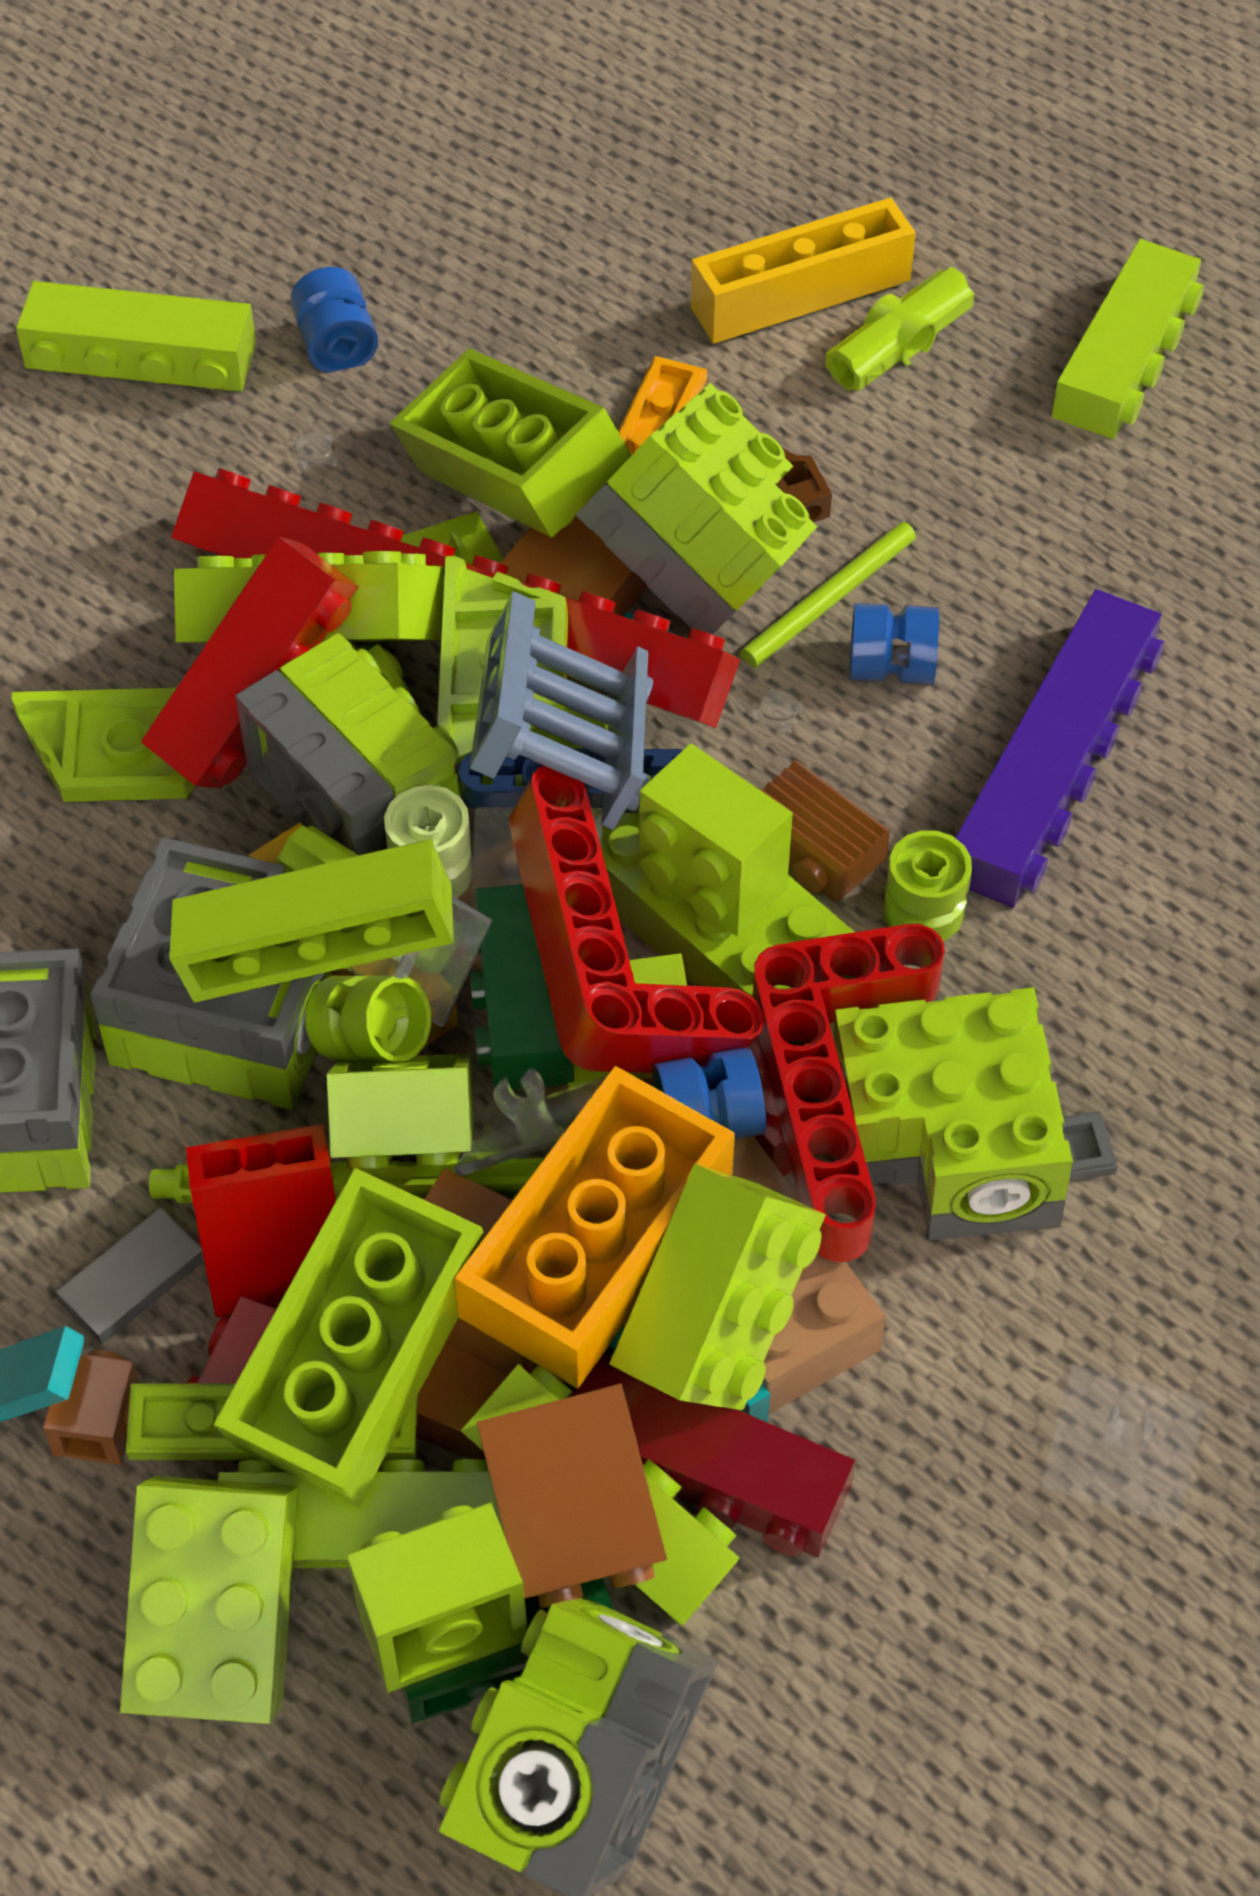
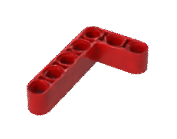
M543 765L536 769L509 816V827L556 1029L564 1054L575 1065L590 1071L611 1072L616 1066L628 1073H653V1066L657 1063L692 1057L699 1066L707 1064L712 1053L745 1047L750 1048L765 1024L764 1013L758 1002L742 990L727 987L635 983L587 790L583 782Z
M904 924L777 944L761 952L754 963L752 997L760 1005L765 1021L763 1029L758 1036L800 1203L826 1214L820 1227L821 1244L817 1253L833 1262H849L859 1258L867 1250L871 1241L876 1206L873 1186L829 1023L835 1022L836 1009L859 1007V1010L878 1008L880 1004L916 1000L932 1002L936 998L940 987L945 956L944 942L940 935L932 928L921 924ZM904 965H915V966L920 967V968H919V969H911V968H908V967H906V966H904ZM840 975H850V976H853V977H856V978H855V979H845V978H842V977H839V976H840ZM777 985H785V986H788V987H791V988H790V989H778V988H775L774 986H777ZM791 1040H799L807 1044L803 1046H794L787 1042ZM816 1097L823 1102L807 1103L802 1101L801 1098ZM828 1154L839 1160L835 1162H822L817 1160L815 1156ZM846 1214L852 1216L855 1221L839 1223L828 1216Z

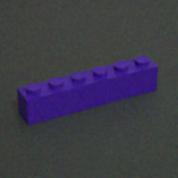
M1095 588L956 836V839L965 846L971 857L970 891L1014 908L1024 889L1032 893L1037 890L1048 864V858L1042 855L1048 844L1059 847L1063 842L1073 815L1067 811L1072 800L1083 803L1096 775V769L1091 767L1095 757L1107 759L1115 744L1120 728L1119 725L1114 723L1119 713L1128 717L1131 715L1143 685L1142 682L1137 681L1141 672L1152 674L1158 665L1165 645L1164 640L1157 638L1162 613Z

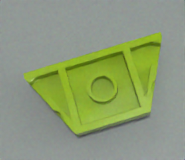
M446 556L437 726L443 727L454 740L459 752L456 763H459L468 754L472 753L486 642L512 592L514 591L536 601L533 626L540 628V636L567 647L568 608L565 596L540 587H526L518 579L497 572L493 578L467 569L464 559L456 556ZM537 662L536 666L566 679V674ZM533 694V698L566 712L565 706L538 694Z
M176 688L12 692L11 700L15 715L63 802L187 799L195 787L141 743V740Z

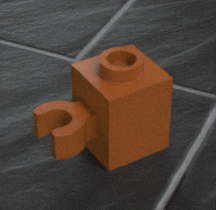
M92 1350L87 1355H80L69 1398L49 1406L43 1426L53 1455L118 1465L122 1464L127 1444L131 1384H140L133 1361H127L122 1356L106 1350Z

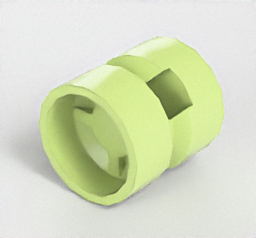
M415 786L399 793L389 803L384 815L387 849L432 839L452 884V900L457 899L469 887L473 876L468 808L460 796L447 788L439 786Z

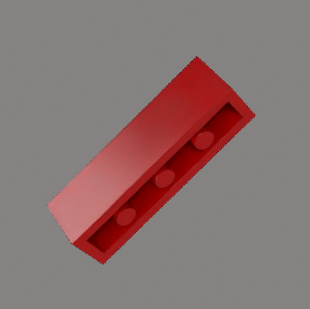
M278 536L141 740V743L194 786L222 788L224 785L231 783L239 776L246 765L235 695L274 671L278 670L280 672L282 666L317 646L328 632L336 630L349 615L352 607L350 599L359 586L304 543Z

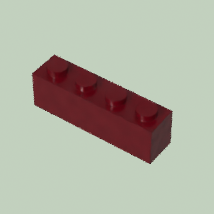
M603 1353L580 1387L575 1389L572 1396L622 1384L642 1464L644 1465L650 1459L682 1488L675 1497L697 1505L696 1510L698 1513L705 1507L729 1529L734 1528L739 1523L762 1533L763 1541L769 1547L784 1555L800 1557L803 1551L820 1557L852 1486L855 1459L737 1409L678 1400L609 1365L612 1356Z

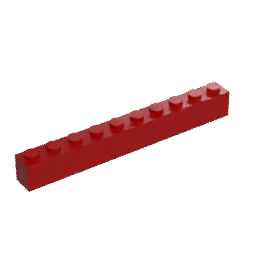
M218 468L215 478L193 471L171 538L218 556H233L234 559L252 558V555L267 554L278 536L304 543L315 553L363 555V552L396 551L401 552V554H426V565L445 567L446 556H454L456 549L425 537H422L419 547L402 542L404 531L372 519L367 530L350 524L352 513L319 502L316 512L299 507L301 496L275 486L268 485L265 495L248 490L251 479ZM479 555L474 556L472 565L465 563L467 569L491 578L497 572L506 575L509 566ZM528 573L525 583L520 582L526 587H540L556 594L560 593L562 587L560 583L532 573ZM585 591L581 592L579 601L566 597L568 608L567 648L621 672L625 669L637 646L647 650V676L653 678V686L646 704L713 728L717 727L740 662L739 658L723 651L725 639L695 628H691L688 638L667 632L671 621L636 609L633 620L614 614L615 602Z

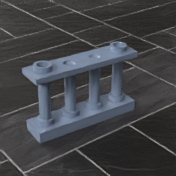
M513 591L486 642L470 769L494 779L505 757L515 760L518 755H521L604 791L602 825L614 830L626 808L632 811L637 809L639 806V791L649 782V775L643 773L646 701L653 686V678L647 676L648 651L637 646L625 669L621 672L539 635L540 628L533 626L536 601ZM539 662L610 694V698L536 666V664ZM533 694H538L608 725V730L533 698ZM530 725L606 758V763L530 731Z

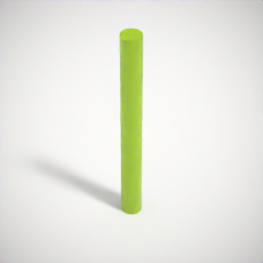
M900 522L741 649L740 657L756 669L916 539L913 528L906 522Z

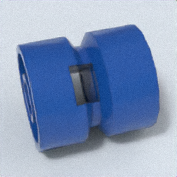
M325 267L315 269L304 275L294 285L290 299L296 322L302 331V339L309 360L315 368L325 373L365 365L374 356L378 348V335L371 315L366 309V301L360 284L354 274L343 268Z
M854 603L850 650V680L883 682L888 674L891 673L896 674L900 683L934 685L938 655L939 608L905 605L899 614H893L887 604ZM892 639H900L907 642V646L892 649Z
M749 1047L712 1053L707 1064L699 1066L692 1057L654 1064V1088L735 1133L734 1140L763 1135L766 1132L763 1091L756 1061Z

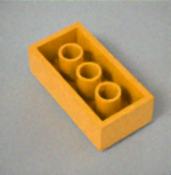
M615 1066L454 1277L458 1317L578 1389L629 1319L694 1163L732 1175L735 1133Z

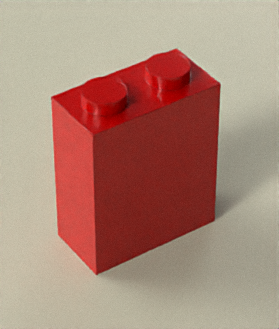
M324 1124L186 1147L190 1192L215 1318L232 1315L241 1296L270 1307H278L336 1203Z

